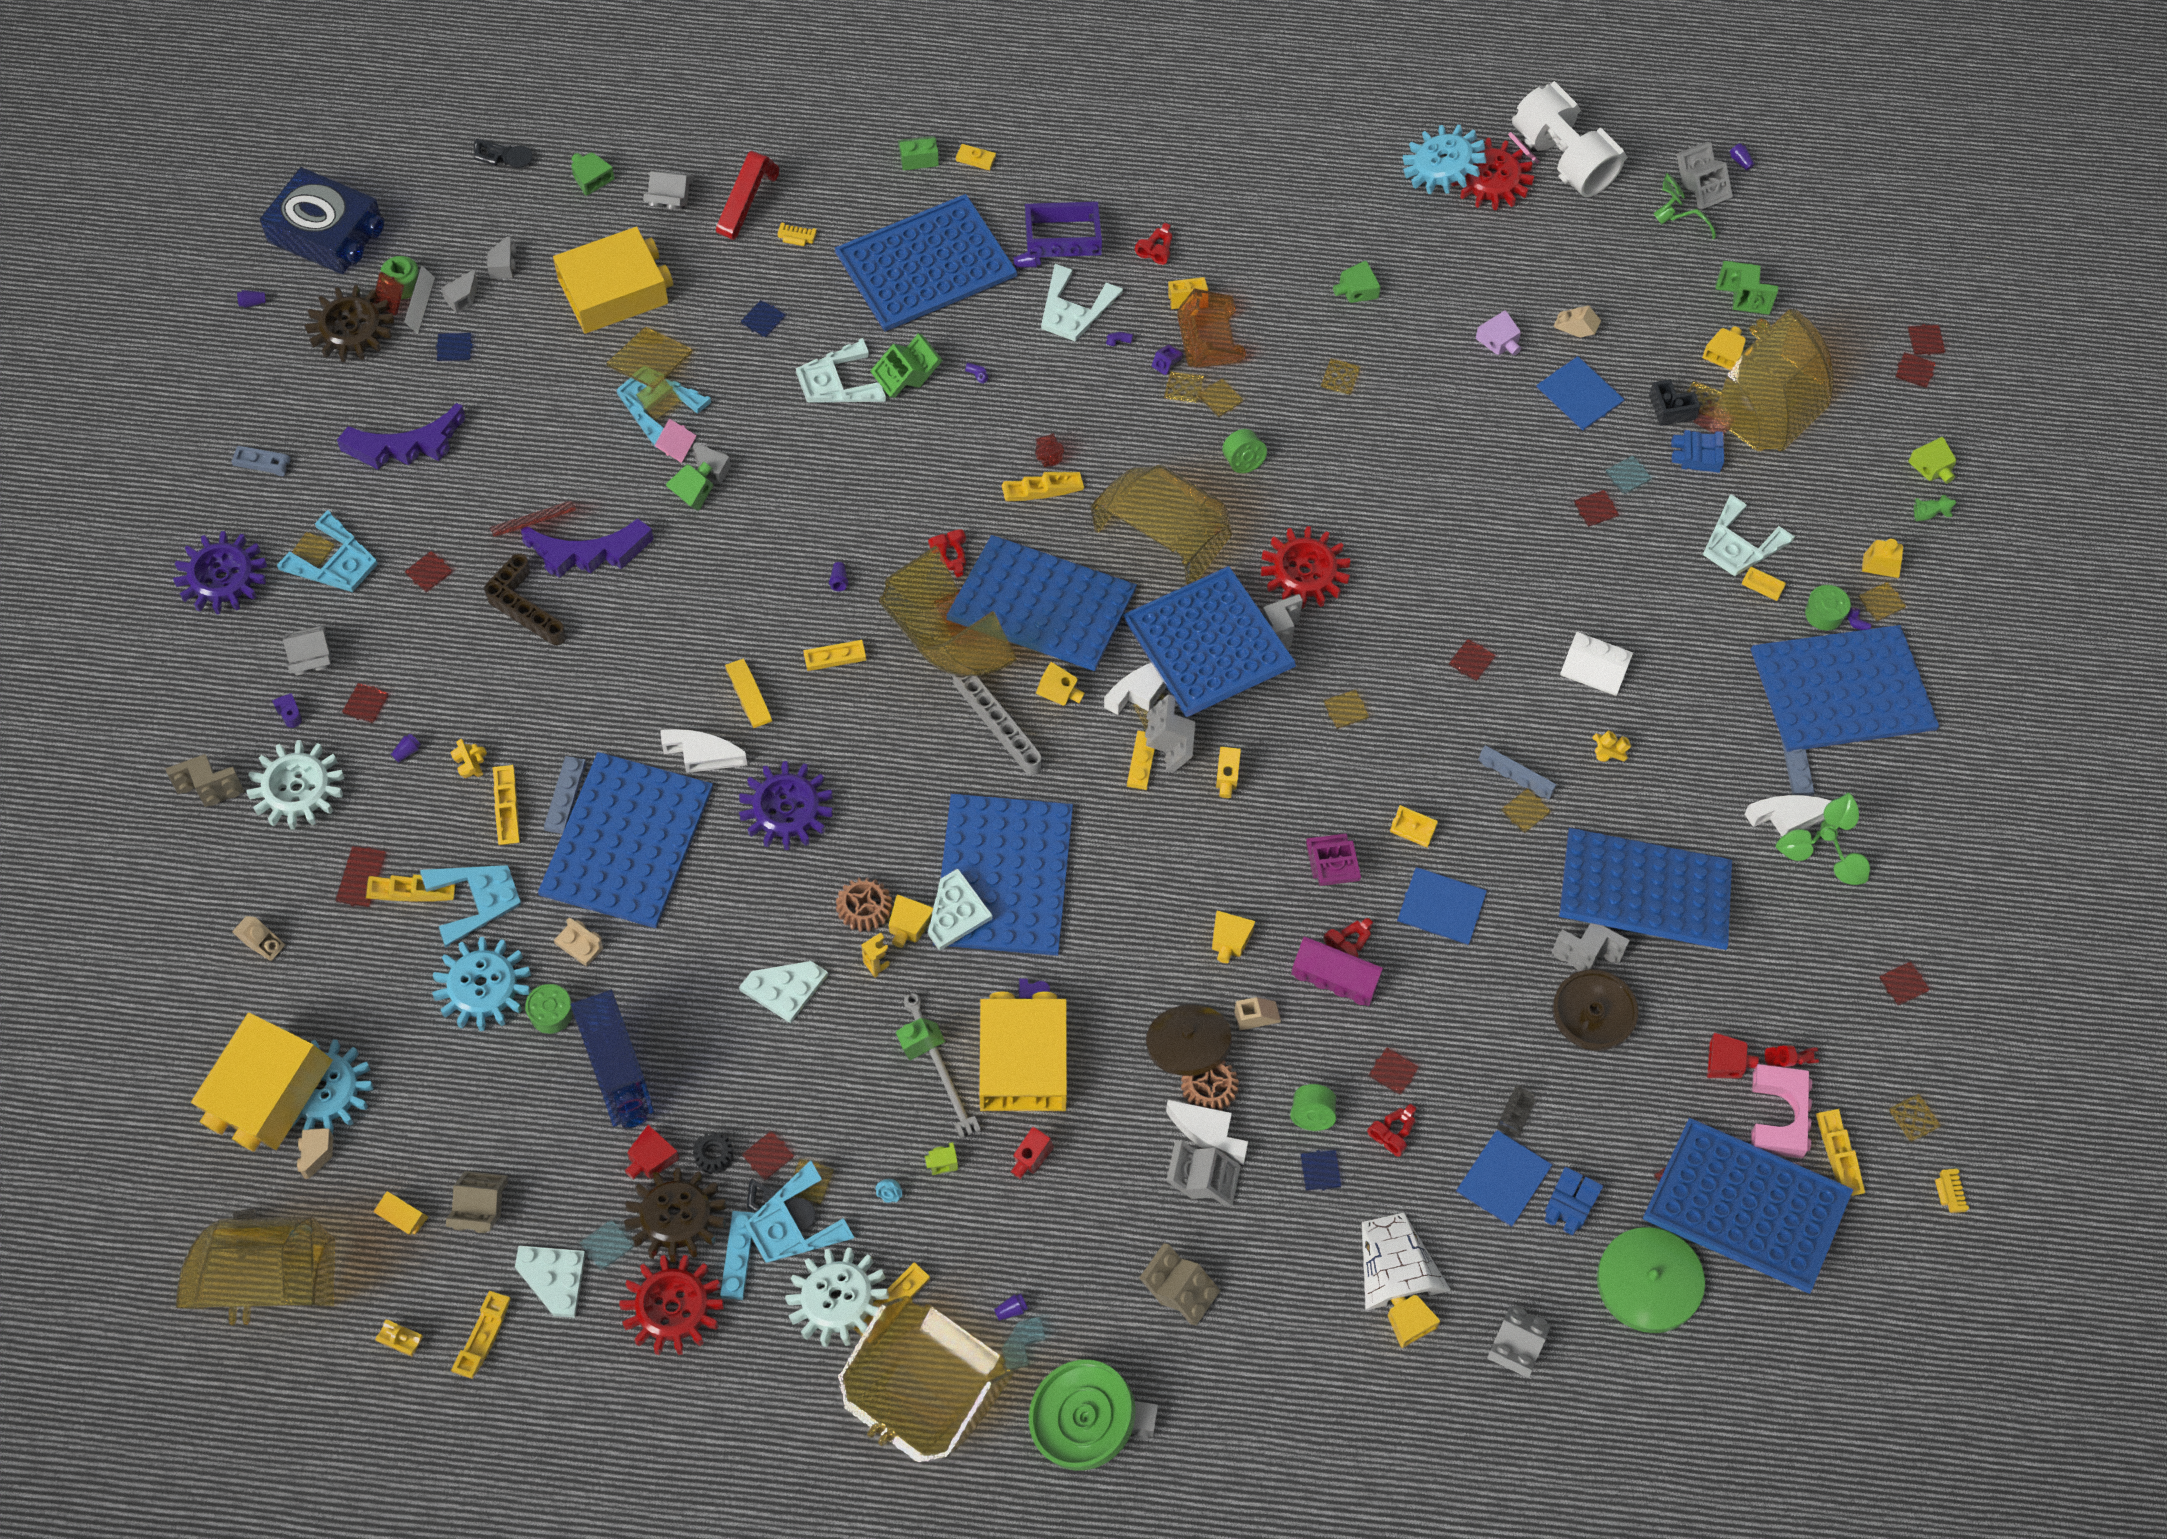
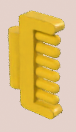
M781 223L778 230V237L783 238V243L805 246L806 243H814L817 234L815 228L812 230L808 229L807 232V228L803 229L800 227L798 230L797 226L795 228L790 226L789 229V225L785 227V223Z
M1958 1169L1942 1170L1939 1173L1940 1178L1935 1180L1941 1205H1948L1950 1213L1966 1212L1969 1209L1966 1201H1958L1965 1200V1196H1956L1963 1195L1964 1191H1954L1963 1189L1960 1185V1176L1957 1175L1959 1173Z

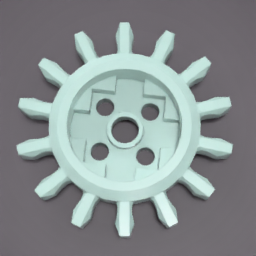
M297 740L295 753L287 755L285 749L278 744L276 745V752L280 758L271 762L267 757L262 755L259 757L262 766L267 768L264 774L249 772L248 776L251 781L261 783V787L247 790L249 799L265 798L253 808L257 815L262 814L269 808L273 809L268 818L272 826L276 825L282 815L288 816L287 822L290 829H295L297 816L306 815L307 821L311 825H315V816L312 811L320 807L324 812L331 814L333 810L325 799L328 795L341 798L343 796L341 788L330 786V782L344 779L342 770L328 773L326 771L337 763V759L332 754L323 761L318 760L323 752L321 745L318 743L310 754H305L301 740ZM297 775H302L301 778H296ZM302 784L300 790H291L293 785ZM281 788H286L285 791H280Z
M852 1248L846 1249L842 1262H834L830 1249H826L824 1256L826 1259L825 1265L818 1268L809 1258L805 1260L807 1269L811 1272L807 1279L792 1275L791 1280L796 1287L802 1288L801 1294L786 1295L785 1299L788 1305H802V1309L790 1314L789 1318L793 1325L808 1318V1324L801 1331L806 1340L818 1328L822 1330L820 1341L824 1347L828 1346L831 1334L839 1332L843 1343L847 1346L850 1345L848 1330L857 1326L864 1335L868 1336L870 1334L867 1323L863 1321L867 1315L883 1319L882 1309L873 1306V1300L889 1299V1293L887 1289H873L872 1285L886 1278L882 1269L868 1276L865 1272L873 1264L872 1258L868 1254L856 1266L852 1264L854 1259ZM846 1277L844 1281H839V1279ZM841 1290L842 1294L839 1298L833 1299L830 1297L833 1291ZM852 1295L850 1300H846L847 1296ZM826 1304H831L829 1308H824Z

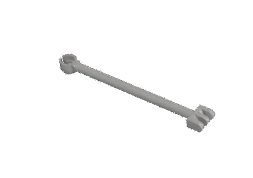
M911 993V999H915L916 1002L910 1003V996L907 995L904 998L905 1009L912 1013L915 1020L924 1018L920 1011V997L917 994ZM937 1047L929 1050L960 1122L955 1123L960 1139L965 1137L962 1131L964 1128L968 1136L973 1134L970 1127L972 1125L976 1132L981 1131L975 1116L967 1117Z

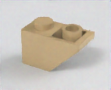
M1590 306L1578 307L1560 312L1554 327L1577 337H1585L1596 333L1601 320Z
M246 916L233 930V933L242 942L270 961L285 946L256 917Z
M1258 997L1236 1001L1234 1012L1239 1030L1281 1022L1275 1001Z
M330 1129L302 1130V1138H299L298 1141L301 1158L297 1160L298 1172H301L304 1179H309L332 1158L333 1135Z

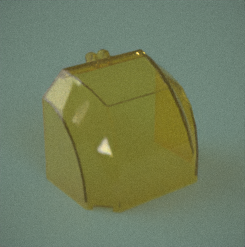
M1789 309L1772 326H1770L1767 320L1760 318L1756 321L1757 325L1749 327L1750 332L1758 339L1741 355L1727 375L1712 416L1713 420L1756 451H1763V449L1784 451L1831 403L1834 387V369L1829 349L1819 331L1797 309Z
M1163 464L1153 467H1133L1115 479L1090 506L1095 532L1099 533L1109 518L1115 515L1168 548L1171 552L1176 551L1184 559L1181 563L1184 565L1186 585L1197 581L1232 536L1228 510L1224 503L1169 470Z
M934 546L886 578V586L883 595L879 598V603L922 656L937 669L959 676H982L1001 670L1017 661L994 611L969 627L946 620L947 613L959 591L937 546Z
M314 1217L222 1218L204 1229L190 1247L180 1271L176 1308L200 1310L203 1307H230L229 1324L235 1325L237 1321V1307H244L242 1321L244 1325H249L251 1306L311 1305L334 1307L335 1238Z
M903 1296L881 1304L839 1374L838 1378L844 1407L870 1427L867 1433L869 1438H873L877 1433L881 1435L878 1441L880 1446H884L889 1441L916 1462L948 1457L977 1428L1005 1389L1014 1372L1009 1368L1007 1370L1004 1365L1006 1360L1001 1354L934 1306L926 1303L923 1307L913 1303L912 1297Z

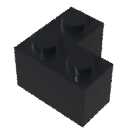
M1671 379L1652 383L1649 397L1660 426L1697 419L1700 404L1695 391L1676 394Z

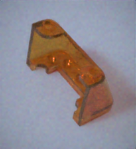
M1194 288L1180 305L1177 314L1189 367L1203 368L1237 364L1246 357V351L1242 345L1237 344L1234 346L1229 319L1236 310L1233 296Z

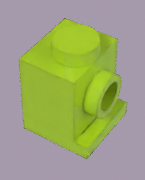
M953 1142L949 1143L948 1148L936 1147L932 1151H928L929 1155L924 1156L927 1169L931 1168L932 1175L958 1170Z

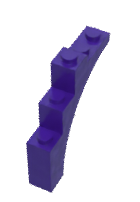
M455 403L447 413L419 429L397 434H373L348 426L339 436L337 442L340 451L378 470L388 461L389 456L408 466L418 457L419 452L440 461L449 451L448 439L453 436L456 428L464 422L466 416L463 406Z
M638 518L625 528L611 535L585 541H566L551 538L536 532L528 526L521 529L523 543L528 548L532 547L535 549L537 554L544 559L545 569L551 575L555 574L559 578L575 564L581 570L585 569L590 574L605 560L612 566L616 565L622 569L654 540L652 529Z

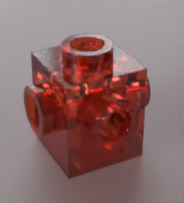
M1054 433L1036 439L1035 455L1037 460L1042 462L1044 468L1055 466L1062 462L1064 448L1061 442L1058 443Z

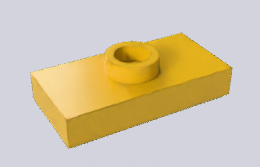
M961 144L956 155L957 162L989 171L996 158V153L965 144Z
M1753 567L1749 568L1742 581V585L1776 601L1786 585L1785 582Z

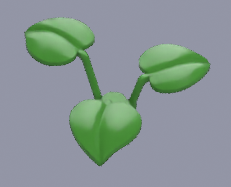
M1666 173L1662 190L1670 193L1672 198L1667 204L1653 213L1662 225L1669 219L1674 221L1677 218L1695 213L1710 226L1714 240L1716 237L1714 227L1702 211L1694 209L1675 216L1673 215L1676 211L1671 204L1677 200L1682 206L1679 195L1683 199L1685 195L1674 178Z
M1849 792L1826 805L1823 814L1825 820L1821 823L1820 831H1817L1814 839L1811 840V833L1808 830L1796 829L1782 836L1776 843V848L1786 857L1795 861H1802L1812 855V844L1820 836L1826 841L1833 840L1838 855L1842 860L1834 865V873L1837 878L1851 885H1859L1868 881L1870 866L1867 858L1859 853H1850L1844 858L1837 840L1838 827L1849 830L1857 824L1859 819L1857 803Z

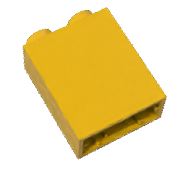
M637 226L553 256L558 281L584 334L668 304L666 288L673 286L671 274L666 265L657 267L654 260L660 257L656 244L652 237L643 240Z
M995 992L989 996V999H981L980 1111H1066V999H1057V995L1051 992L1035 993L1032 995V999H1015L1012 993Z
M248 1012L191 1103L205 1112L199 1122L214 1132L223 1135L227 1127L230 1126L237 1130L232 1140L241 1146L255 1152L259 1144L263 1143L277 1150L333 1059L315 1045Z

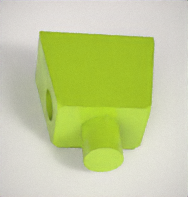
M1943 437L1913 450L1908 462L1927 480L1933 481L1941 477L1946 484L1954 480L1955 475L1951 471L1956 464V458Z

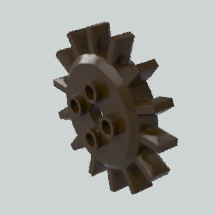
M354 285L352 296L344 297L343 292L337 287L335 288L337 299L329 302L323 296L318 297L324 309L322 311L308 310L309 317L318 320V322L305 324L307 334L320 332L309 339L311 346L315 348L326 342L322 349L323 356L328 358L336 349L339 350L341 362H346L348 351H356L360 360H364L365 353L363 348L368 345L378 352L381 351L380 344L376 338L382 336L391 339L392 337L390 329L381 327V325L395 323L392 313L379 315L390 309L388 301L385 299L374 305L373 303L378 298L376 291L372 289L365 298L360 297L358 285ZM350 324L356 325L353 329H346Z
M675 1168L673 1174L674 1181L666 1183L663 1182L662 1176L658 1172L653 1173L654 1184L657 1187L650 1191L638 1183L635 1187L637 1194L644 1198L642 1203L626 1201L625 1203L626 1211L639 1213V1217L624 1220L626 1231L642 1227V1231L632 1237L633 1246L636 1248L649 1239L652 1242L648 1248L649 1258L653 1259L659 1249L664 1247L669 1248L668 1255L670 1261L675 1262L677 1248L686 1246L690 1255L693 1258L697 1257L695 1242L700 1238L712 1246L715 1244L714 1235L707 1231L709 1226L725 1228V1218L711 1215V1212L726 1209L725 1198L714 1201L708 1200V1198L719 1192L716 1182H713L703 1190L700 1189L698 1186L702 1182V1174L699 1171L693 1175L690 1182L682 1181L683 1177L680 1168ZM672 1208H679L681 1210L676 1215L669 1213ZM685 1215L690 1216V1217L687 1218V1219H684V1218H683V1216H685ZM662 1218H667L666 1221H660Z

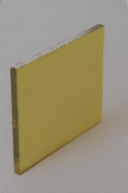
M645 326L606 363V366L655 389L692 353V349Z

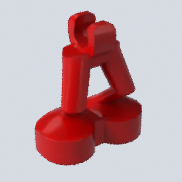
M1164 223L1162 228H1157L1148 240H1138L1135 245L1136 254L1141 258H1152L1159 265L1166 264L1170 258L1169 250L1173 237L1169 230L1171 225ZM1159 238L1163 239V245H1154Z
M963 529L948 532L947 535H937L928 540L931 552H940L939 560L949 571H954L956 578L963 576V567L966 566L965 551L961 546L967 540ZM954 547L957 552V559L951 561L946 556L948 548Z
M1368 917L1361 923L1357 920L1342 929L1340 933L1330 929L1323 935V940L1327 946L1359 958L1357 950L1361 951L1370 937L1373 921ZM1355 932L1359 934L1356 944L1345 941V937Z
M1783 1045L1766 1048L1764 1053L1767 1066L1787 1067L1794 1066L1797 1063L1813 1064L1819 1062V1059L1814 1057V1052H1818L1816 1047L1807 1048L1805 1051L1796 1053L1793 1045Z
M1409 1104L1405 1110L1397 1109L1385 1116L1383 1124L1379 1121H1374L1367 1129L1368 1135L1379 1144H1384V1147L1392 1154L1400 1157L1407 1148V1144L1403 1139L1410 1134L1415 1123L1413 1116L1416 1107ZM1399 1119L1404 1125L1399 1133L1394 1134L1389 1129L1391 1123Z

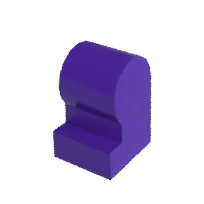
M292 693L272 700L278 715L281 714L286 726L294 728L301 724L302 717Z
M1019 978V999H1032V995L1035 993L1050 992L1049 985L1044 981L1028 984V978Z

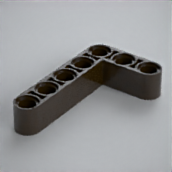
M522 553L514 554L484 586L488 603L553 645L563 644L566 640L563 624L514 592L530 574L527 557Z

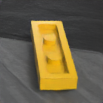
M862 640L803 650L807 671L866 661Z
M1137 731L1127 787L1147 790L1155 749L1146 746L1147 738L1144 731Z

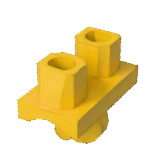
M1609 730L1603 736L1596 733L1592 737L1598 744L1595 753L1599 761L1606 762L1609 758L1625 761L1628 758L1626 751L1631 747L1628 738L1622 736L1618 740L1616 735Z
M462 739L456 741L458 747L450 752L452 758L457 763L465 761L463 765L458 767L459 774L463 778H468L473 774L477 777L482 776L483 772L479 763L484 761L483 757L487 753L486 749L478 747L477 744H465Z
M386 1319L375 1340L412 1357L423 1336Z

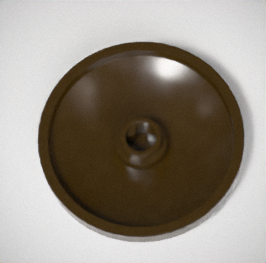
M1584 970L1576 972L1560 984L1554 996L1552 1012L1557 1028L1571 1043L1587 1050L1604 1051L1621 1045L1630 1037L1638 1020V1004L1632 990L1620 978L1605 971Z
M1182 1005L1163 1012L1151 1023L1146 1035V1044L1151 1060L1159 1068L1175 1075L1193 1076L1216 1068L1226 1059L1231 1049L1232 1036L1228 1022L1217 1011L1201 1005Z

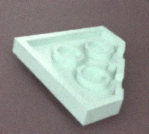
M958 869L940 879L928 936L939 951L992 920V914Z
M811 961L751 971L739 986V990L791 1023L827 978L828 972Z
M518 1246L515 1268L553 1316L576 1317L586 1255L585 1251Z

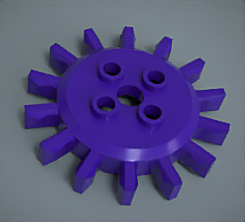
M221 531L219 543L211 544L209 539L202 535L201 543L204 548L198 552L187 545L184 549L187 555L192 558L190 562L175 561L177 570L187 572V575L173 578L176 587L191 585L179 593L182 600L186 602L195 595L199 596L194 603L196 610L199 612L207 601L213 602L212 606L216 615L221 613L222 602L230 601L236 611L239 610L240 603L237 597L243 593L255 600L257 596L249 586L251 583L265 584L266 579L264 575L254 573V570L267 567L265 558L250 560L261 552L258 544L255 543L244 551L242 548L247 541L243 534H240L234 544L228 543L226 532ZM222 572L227 573L224 578H217L218 574Z
M783 761L781 766L782 774L774 776L771 769L765 765L763 766V773L766 780L762 784L752 777L747 779L748 786L756 792L754 795L740 793L739 801L743 804L753 805V808L740 811L739 815L741 821L756 819L757 822L747 829L750 837L763 829L767 832L764 836L765 847H769L774 837L777 836L783 837V847L785 850H789L791 845L790 837L799 835L801 842L807 846L809 845V837L805 831L810 827L821 834L825 832V826L816 819L818 815L832 817L833 809L819 806V802L833 799L831 790L816 792L815 790L824 783L822 774H819L809 782L805 779L808 774L807 764H803L798 774L795 775L789 774L788 762ZM781 796L787 797L786 799H780ZM789 804L792 806V809L784 812L781 810V807ZM800 804L804 805L803 808H798L797 806ZM772 811L776 812L775 815H770L769 813Z

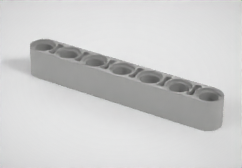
M966 664L956 665L953 668L954 686L1020 767L1029 775H1035L1040 772L1041 754L970 667ZM1029 761H1035L1036 763L1031 764V763H1028V762H1029Z

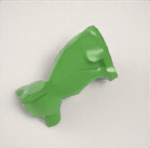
M1942 495L1939 501H1921L1919 498H1916L1914 504L1915 521L1929 520L1939 512H1942L1946 517H1952L1951 510L1956 504V500H1951L1946 495Z

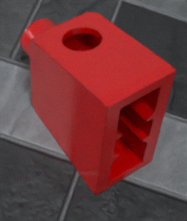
M1714 1033L1709 1042L1707 1078H1742L1746 1068H1756L1759 1057L1747 1055L1746 1042Z
M648 1125L627 1152L632 1164L625 1169V1172L633 1180L641 1172L651 1179L654 1177L653 1173H661L679 1160L678 1152Z
M1033 1126L1014 1153L1013 1157L1017 1163L1010 1172L1020 1180L1027 1170L1034 1174L1054 1149L1051 1138Z

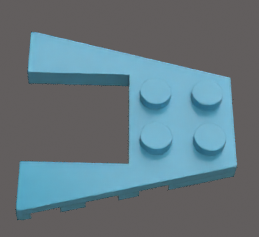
M643 367L616 389L618 396L653 445H655L664 428L646 413L670 393L674 394L697 414L711 403L710 397H704L691 388H684L676 381L671 382L665 379V376L646 367Z
M327 510L315 525L319 530L343 543L339 550L321 569H318L290 551L277 564V567L280 571L353 592L378 563Z
M508 865L420 870L426 892L467 880L479 913L472 917L439 926L445 948L449 947L456 940H461L468 936L475 929L487 925L489 921L496 917L499 918L521 905Z
M809 1161L744 1224L765 1263L854 1238L843 1218L804 1240L785 1206L784 1201L822 1180L812 1161Z

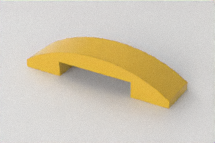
M492 1291L488 1292L480 1309L481 1315L464 1350H460L451 1372L471 1379L474 1378L497 1337L510 1302V1297Z

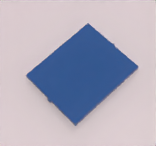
M1578 356L1536 386L1582 430H1585L1624 402V399Z
M1416 867L1408 891L1405 892V899L1397 921L1469 945L1487 890Z
M1496 1130L1456 1192L1512 1227L1550 1170L1552 1164Z

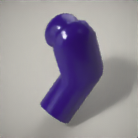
M1120 331L1110 333L1106 337V344L1115 346L1116 340L1131 344L1133 334Z
M972 363L966 364L965 372L974 374L979 383L987 382L988 374L983 366Z
M1851 607L1847 614L1851 626L1858 630L1870 629L1872 624L1860 619V610L1856 607Z

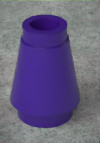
M1739 143L1730 150L1731 158L1746 171L1755 165L1745 145L1743 146Z
M1027 252L1014 257L1015 268H1037L1038 265H1041V258L1028 257Z
M249 290L237 292L239 307L248 308L266 303L264 292Z
M842 562L833 564L829 579L831 589L837 592L844 591L848 586L845 565Z
M409 733L407 736H403L390 755L400 763L418 751V747L421 744Z
M1020 1293L1018 1295L1013 1294L997 1306L994 1311L998 1320L1001 1321L1024 1314L1028 1307Z

